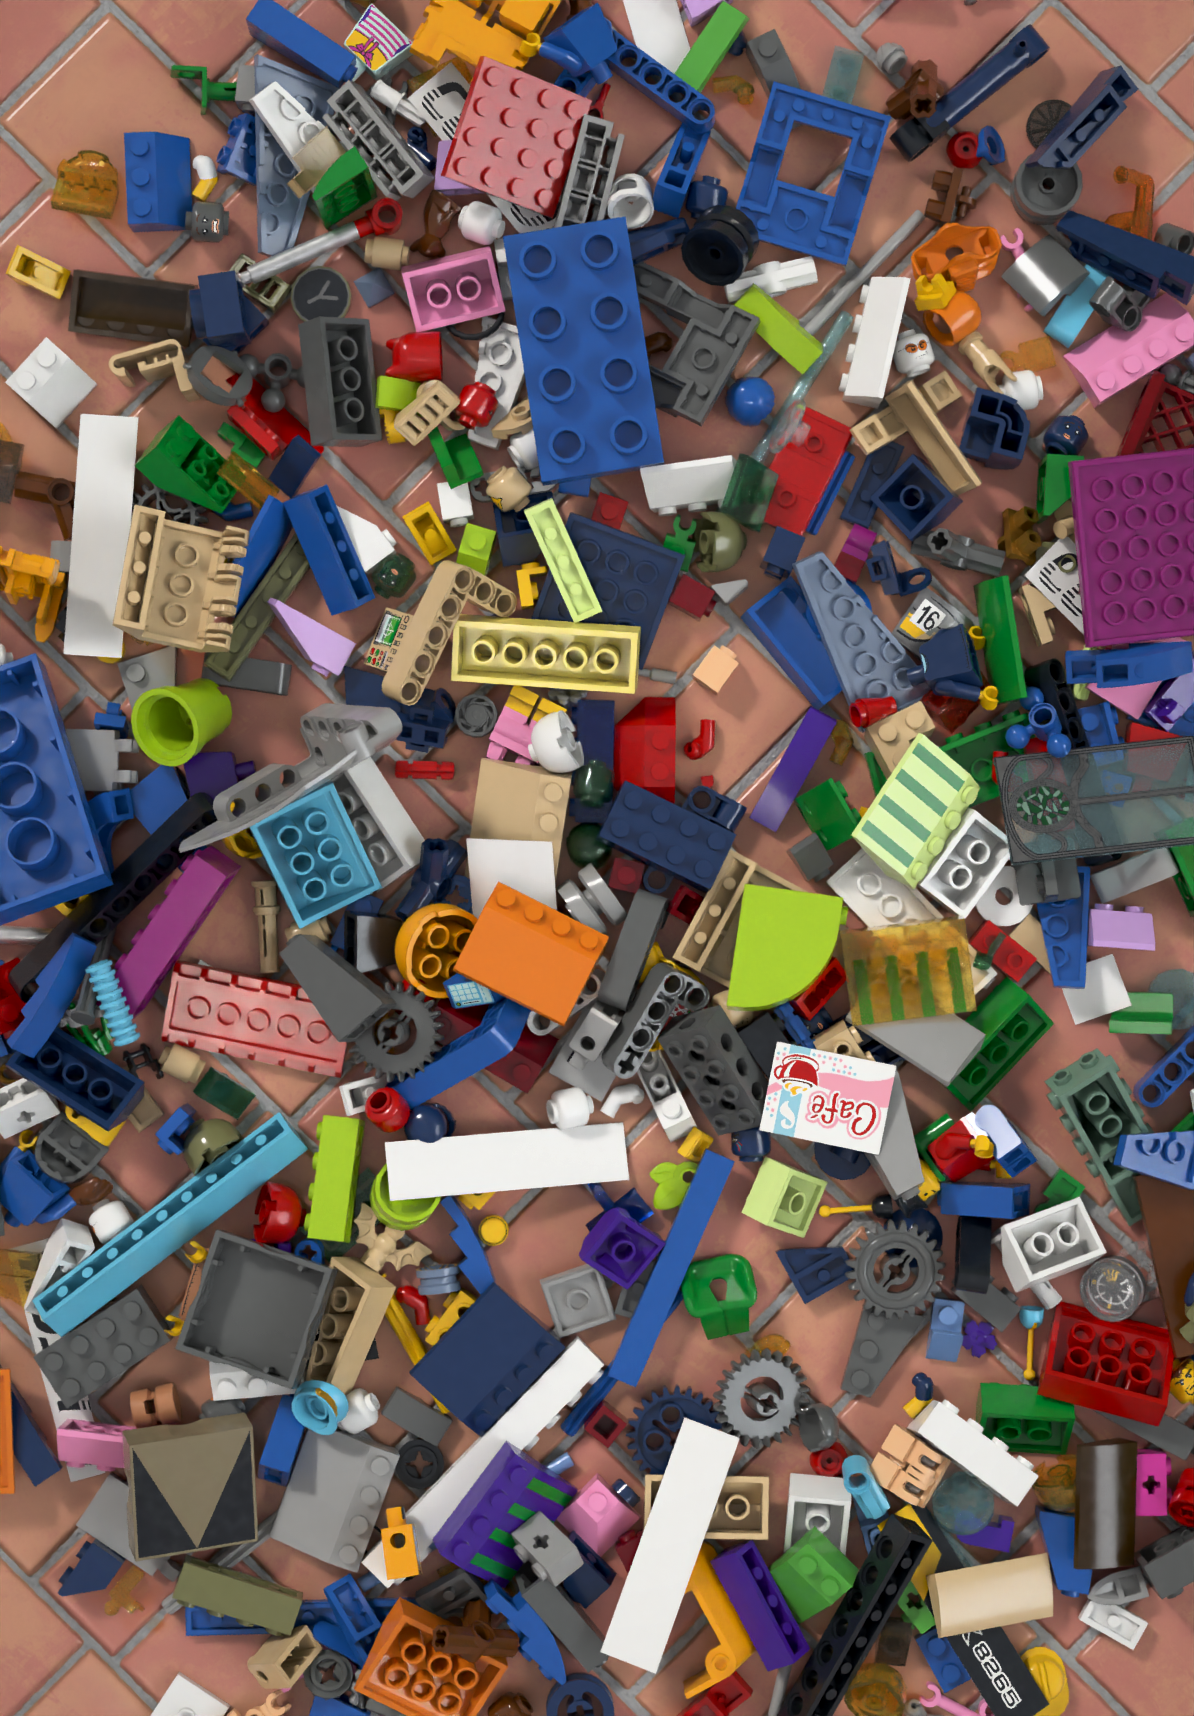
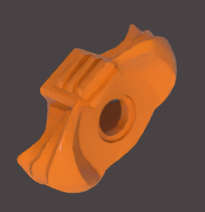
M958 223L944 224L929 241L912 253L911 261L914 278L917 280L920 276L926 275L928 282L931 283L935 274L941 273L946 282L953 281L956 292L973 290L976 280L990 275L997 263L1002 247L997 229L990 226L970 227ZM957 247L962 250V254L954 256L951 260L947 259L946 251L949 248Z

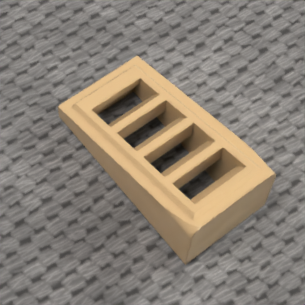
M438 380L396 415L394 428L415 446L460 404L461 400ZM437 395L446 404L442 406L433 396ZM427 403L431 408H433L436 411V413H433L431 410H429L425 406V404ZM416 413L421 414L426 421H423Z

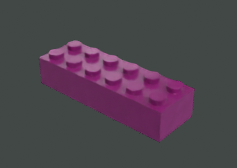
M212 845L203 851L198 849L194 855L190 854L181 866L184 873L177 880L173 879L164 892L168 897L161 904L155 905L147 917L151 922L135 934L130 942L134 947L127 954L124 953L114 966L118 970L114 974L115 978H119L120 981L117 983L118 987L123 988L121 994L126 996L125 1005L130 1006L128 1013L133 1014L134 1018L144 1011L174 967L175 962L180 958L241 868L240 865ZM97 1001L96 1005L100 1006L101 1001Z

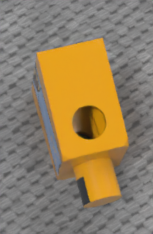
M404 1506L386 1509L388 1528L381 1529L387 1580L422 1575L415 1525L406 1523ZM398 1534H403L405 1539V1545L401 1548L395 1546L394 1538Z

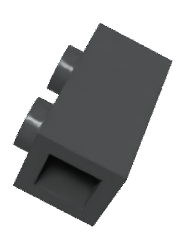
M991 1275L986 1294L955 1290L954 1286L951 1290L1001 1332L1004 1331L1021 1310L1015 1303L1018 1297L1006 1287H1003L1001 1291L991 1284L995 1279Z

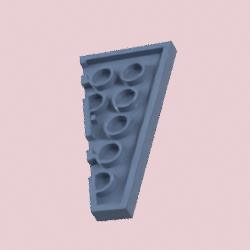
M257 54L254 56L255 95L276 81L305 108V111L316 121L319 120L325 127L328 126L322 117L326 113L334 114V109L327 100L339 88ZM255 110L258 253L271 257L294 247L311 190L301 198H298L287 185L299 172Z
M818 551L792 564L849 706L855 703L858 698H885L892 696L897 704V712L919 701L924 704L938 697L926 682L914 687L911 685L907 676V669L918 665L909 657L903 646L881 620L865 605L864 600L848 585L843 575L823 552ZM857 727L862 733L866 731V728Z

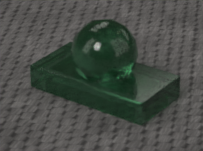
M213 1067L208 1070L193 1090L198 1097L237 1120L256 1096L251 1090Z

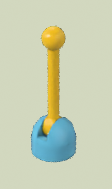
M1021 1306L1019 1319L1021 1324L1028 1329L1027 1369L1024 1371L1023 1376L1026 1380L1031 1381L1036 1376L1033 1370L1034 1329L1039 1328L1043 1323L1044 1308L1039 1306Z

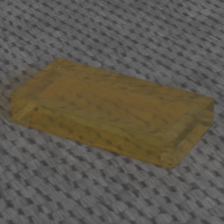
M234 451L227 456L217 472L218 475L259 510H261L268 495L276 498L280 491Z

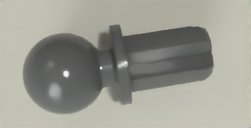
M1166 364L1159 369L1158 372L1165 375L1163 381L1194 394V375H1192V371L1186 370L1182 374L1181 369L1175 364Z

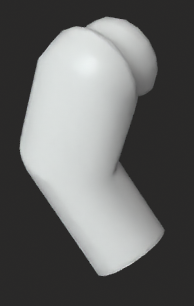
M632 1083L613 1088L600 1111L614 1118L621 1104L641 1103L645 1096L644 1091L638 1085Z

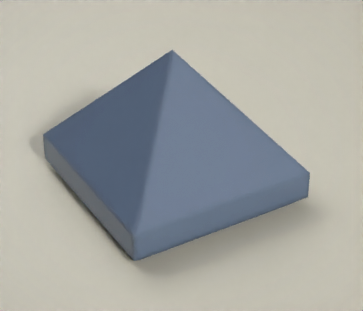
M376 268L353 281L368 308L395 294L381 268Z

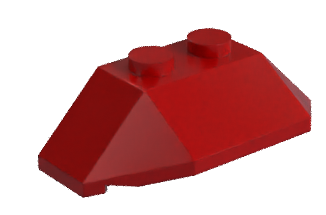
M644 697L614 726V788L617 792L626 780L675 804V697Z

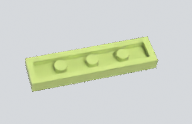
M553 498L525 509L524 513L574 624L602 612L599 601Z

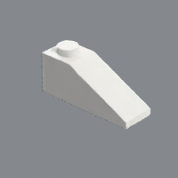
M337 506L361 565L367 575L397 554L393 548L397 542L387 529L381 532L377 525Z
M63 1218L60 1219L44 1249L24 1306L26 1312L40 1315L32 1300L90 1257L95 1246L88 1226Z

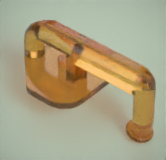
M1118 166L1113 172L1115 182L1118 184L1128 182L1136 185L1134 211L1112 214L1104 223L1152 241L1154 180L1150 175Z

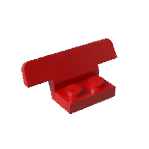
M236 373L225 381L233 388L240 375ZM252 378V388L244 399V405L242 407L234 405L226 411L228 419L272 462L287 449L292 439L297 435L301 436L311 445L310 432L284 407L275 413L268 412L263 408L261 396L266 389L254 378ZM312 446L322 455L324 451L323 446Z

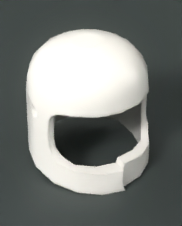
M627 173L615 179L607 203L609 218L626 216L627 229L639 228L648 223L654 211L653 193L649 182L635 173Z

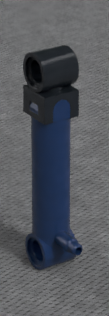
M1029 24L1019 31L1007 45L940 97L937 101L936 112L930 118H916L914 116L913 119L897 129L889 139L908 162L913 161L929 146L931 147L945 136L951 127L1021 71L1036 63L1049 51L1050 47L1035 28Z

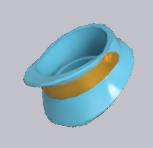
M319 1380L305 1381L295 1391L292 1401V1412L295 1418L309 1430L321 1435H331L337 1429V1422L342 1421L347 1415L348 1400L340 1389L330 1383Z

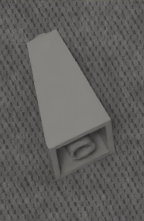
M896 1070L879 1155L864 1152L893 1200L895 1201L902 1197L906 1201L920 1193L919 1187L924 1183V1177L900 1076Z

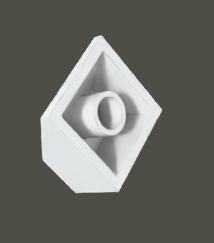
M47 337L5 382L56 429L98 385Z

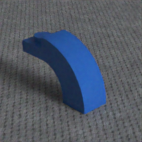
M129 788L101 793L88 802L110 874L114 871L111 852L113 832L122 821L134 818Z

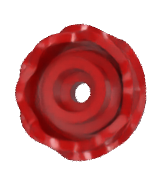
M971 131L956 133L946 146V153L950 162L957 168L972 169L983 158L976 157L978 135ZM964 147L968 148L967 152L963 150Z
M835 1442L828 1449L812 1452L809 1460L813 1471L818 1476L839 1477L842 1475V1463L848 1455L844 1447L840 1443ZM827 1458H832V1462L828 1463L826 1461Z

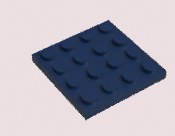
M570 512L565 528L602 608V612L579 622L640 626L639 669L643 670L685 554ZM549 569L531 619L574 622Z

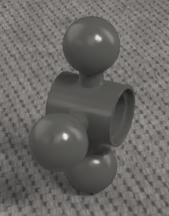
M276 353L270 355L266 359L265 364L259 363L258 359L251 354H244L239 357L248 367L252 378L257 373L264 374V380L270 388L263 392L261 404L268 412L275 413L284 407L285 396L280 389L285 388L291 379L296 380L301 387L305 388L303 365L299 369H293L290 359L283 354ZM281 367L286 373L282 376H274L271 374L270 369Z

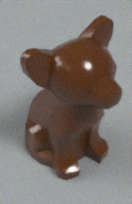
M432 190L423 212L425 234L412 243L410 251H419L421 255L429 258L435 256L439 258L444 257L446 251L443 248L441 239L449 231L453 217L456 214H460L462 208L443 193Z

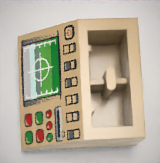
M385 608L364 661L365 665L387 673L412 621L413 615Z

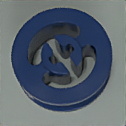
M588 1673L566 1675L567 1682L563 1685L556 1682L547 1697V1716H559L557 1712L559 1704L567 1695H571L566 1702L568 1716H594L592 1699L584 1692H589L599 1699L603 1707L601 1716H614L613 1699L608 1687L599 1678ZM582 1705L584 1709L583 1715H578L576 1706Z

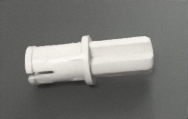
M381 79L375 83L370 92V97L390 108L393 115L398 113L418 127H421L426 122L407 99L405 92L399 93Z

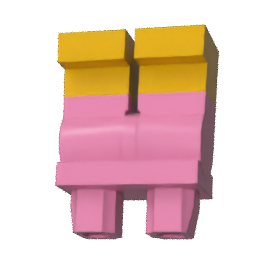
M514 685L489 737L491 743L486 758L503 761L507 751L518 756L515 763L538 766L539 761L534 762L528 750V745L532 744L531 733L533 727L542 717L560 710L567 714V709L542 698L528 725L527 722L539 700V695L522 686Z

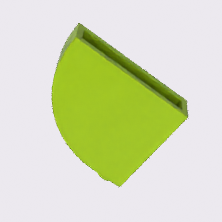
M745 884L727 1009L734 1011L770 1009L793 1000L812 986L823 973L833 955L840 924L846 925L848 907L843 906V897Z

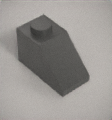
M816 833L810 834L786 851L806 881L813 878L816 883L831 873L828 867L834 863Z

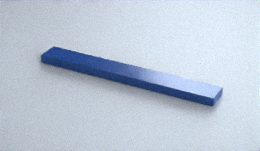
M705 1149L667 1235L666 1244L659 1253L609 1367L608 1376L633 1387L637 1386L735 1161Z
M401 1597L421 1607L415 1600V1597ZM366 1598L382 1625L398 1598ZM327 1599L303 1600L293 1627L307 1625L312 1632V1628L317 1622L326 1621L341 1629ZM196 1605L194 1608L185 1607L186 1636L270 1634L265 1631V1627L255 1624L253 1627H247L237 1623L236 1618L227 1615L216 1617L207 1613V1609Z

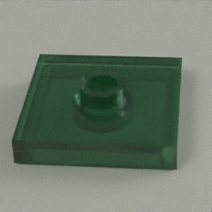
M740 453L720 512L749 530L760 532L779 474L751 456Z

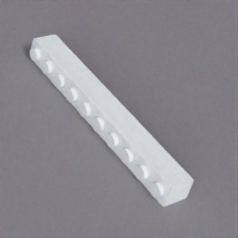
M578 1336L552 1361L482 1437H479L405 1513L406 1523L415 1525L420 1562L432 1551L429 1547L433 1543L432 1539L506 1440L520 1450L524 1448L528 1452L540 1439L537 1434L544 1427L549 1430L560 1419L561 1415L558 1412L566 1404L571 1407L582 1396L580 1392L582 1387L587 1382L591 1385L594 1384L604 1373L601 1369L604 1366L603 1360ZM396 1535L394 1538L395 1546L401 1548L405 1545L404 1535ZM382 1538L363 1556L361 1563L387 1588L393 1583L398 1586L404 1581L405 1578L387 1580Z

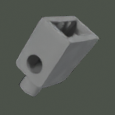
M596 1001L569 1044L573 1051L567 1062L579 1070H583L588 1060L595 1062L626 1011Z

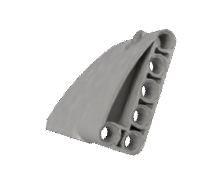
M324 703L304 714L300 718L302 726L300 731L310 756L295 766L277 763L269 764L219 793L213 801V810L217 821L183 840L179 846L180 853L208 845L255 825L386 748L402 732V723L395 711L387 707ZM283 772L284 779L283 782L280 783V775ZM257 786H258V787H259V795H258V797L256 798V796H255V790H256V788H257ZM234 801L235 808L231 813L230 805Z

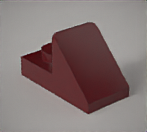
M681 884L666 911L690 925L704 897Z

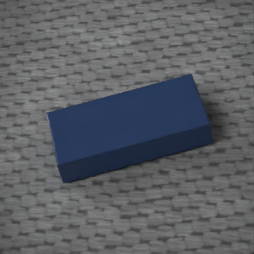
M297 435L290 442L268 479L292 498L303 485L321 454L301 436Z

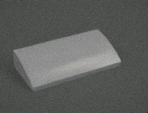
M883 969L869 985L874 1023H861L858 1000L845 1020L948 1087L981 1050L986 1034L934 1002L936 1015L923 1017L920 992L900 979L905 1019L892 1020L886 970Z

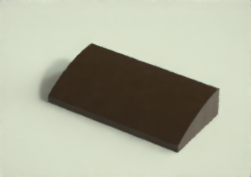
M76 269L73 271L68 331L154 343L174 339L181 346L190 347L193 320L189 290L198 289V285Z
M1118 1437L1077 1444L1074 1530L1075 1569H1106L1134 1565L1138 1443L1136 1441Z

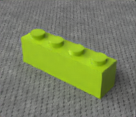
M323 1115V1121H319L317 1125L316 1137L317 1140H320L319 1152L314 1153L312 1168L316 1170L315 1182H311L308 1192V1199L312 1201L311 1213L306 1214L304 1230L308 1232L307 1238L350 1243L365 1128L364 1120Z

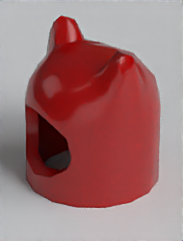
M440 331L409 332L399 338H393L386 342V347L392 350V365L385 370L387 377L412 382L443 381V355Z

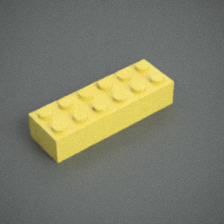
M460 614L453 628L451 681L635 694L638 687L641 627L582 622L574 624V622Z

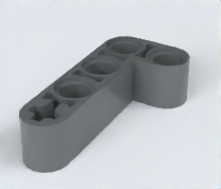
M640 888L637 890L600 986L597 1001L627 1011L633 1000L659 928L663 929L669 913L666 910L670 905L668 898Z
M667 963L654 965L603 1050V1064L619 1078L627 1079L634 1076L676 1004L678 1003L693 1011L701 1010L708 1004L710 999L708 989L690 975ZM670 976V980L664 985L665 980ZM694 989L691 996L688 997L689 992ZM653 1003H655V1005H654V1007L652 1008V1010H650V1011L648 1012L649 1007H650ZM639 1030L637 1036L633 1038L634 1033Z

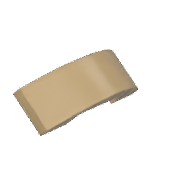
M946 370L918 388L935 414L962 396ZM891 406L876 415L870 416L849 430L866 456L908 432Z

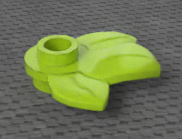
M685 1161L676 1165L671 1162H663L652 1169L649 1175L659 1184L654 1194V1208L660 1210L672 1209L677 1206L680 1208L691 1183L683 1180V1174L687 1171L695 1174L698 1167L697 1163Z

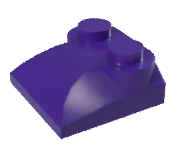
M612 1208L603 1215L585 1237L579 1256L582 1261L628 1290L666 1243L655 1233L633 1219L627 1210Z

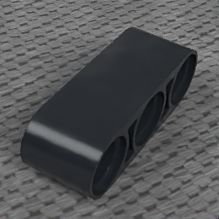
M959 1215L955 1247V1290L980 1294L987 1293L991 1262V1218Z

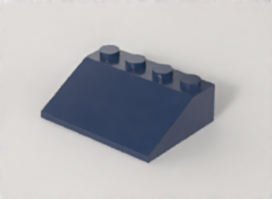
M493 1282L409 1373L461 1422L482 1437L566 1347L550 1327Z

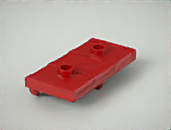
M800 404L762 483L746 511V515L775 529L779 526L803 536L853 438L849 431L851 427Z

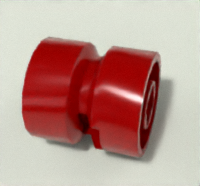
M1187 1468L1181 1473L1176 1490L1169 1503L1168 1511L1178 1523L1193 1528L1194 1468Z

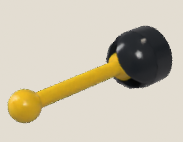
M883 1194L877 1196L871 1205L835 1208L823 1205L819 1209V1214L822 1217H828L830 1214L872 1211L878 1218L892 1219V1198L890 1194Z

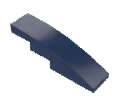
M11 1381L14 1455L36 1487L61 1470L63 1466L46 1443L47 1438L32 1417V1410Z

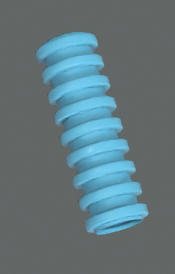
M105 959L88 966L85 971L86 974L90 973L89 982L94 983L92 990L98 994L96 1000L101 1001L99 1008L105 1012L103 1018L108 1019L106 1026L112 1030L110 1036L115 1038L113 1044L114 1046L121 1047L138 1040L141 1035L140 1032L135 1031L137 1025L132 1023L133 1014L128 1013L130 1006L125 1005L127 999L126 996L121 994L123 988L118 987L117 983L120 981L119 978L114 976L116 970L111 969L110 965L113 962L112 960Z

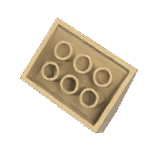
M481 758L470 838L552 842L556 886L573 772L553 773L540 766ZM467 856L466 869H465V877L470 878V876H469L468 856Z

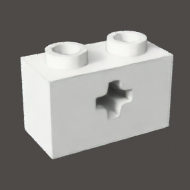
M25 1078L0 1088V1134L4 1139L60 1114L57 1099Z

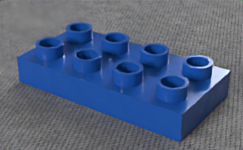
M626 216L503 236L543 486L640 471V468L664 465Z
M36 653L0 666V926L113 885L47 669Z

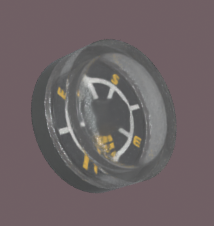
M1110 1255L1098 1259L1084 1273L1080 1282V1296L1085 1307L1097 1318L1109 1322L1122 1321L1131 1316L1142 1304L1146 1295V1282L1142 1272L1132 1261L1121 1256Z

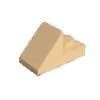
M1030 585L1022 586L1018 589L1037 647L1053 641L1052 635L1055 634V628L1051 618H1046L1044 613L1054 610L1056 607L1038 589Z

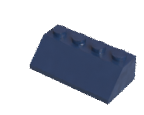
M58 1027L55 1028L34 1058L15 1051L6 1063L7 1068L106 1131H110L124 1122L144 1097V1082Z

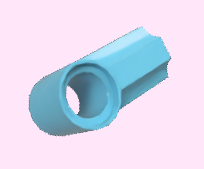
M860 1455L847 1457L842 1463L845 1489L853 1495L867 1519H877L883 1516L891 1507L890 1502L870 1471L868 1461ZM855 1473H861V1474H862V1475L857 1476V1477L851 1476V1475H853V1474H855Z

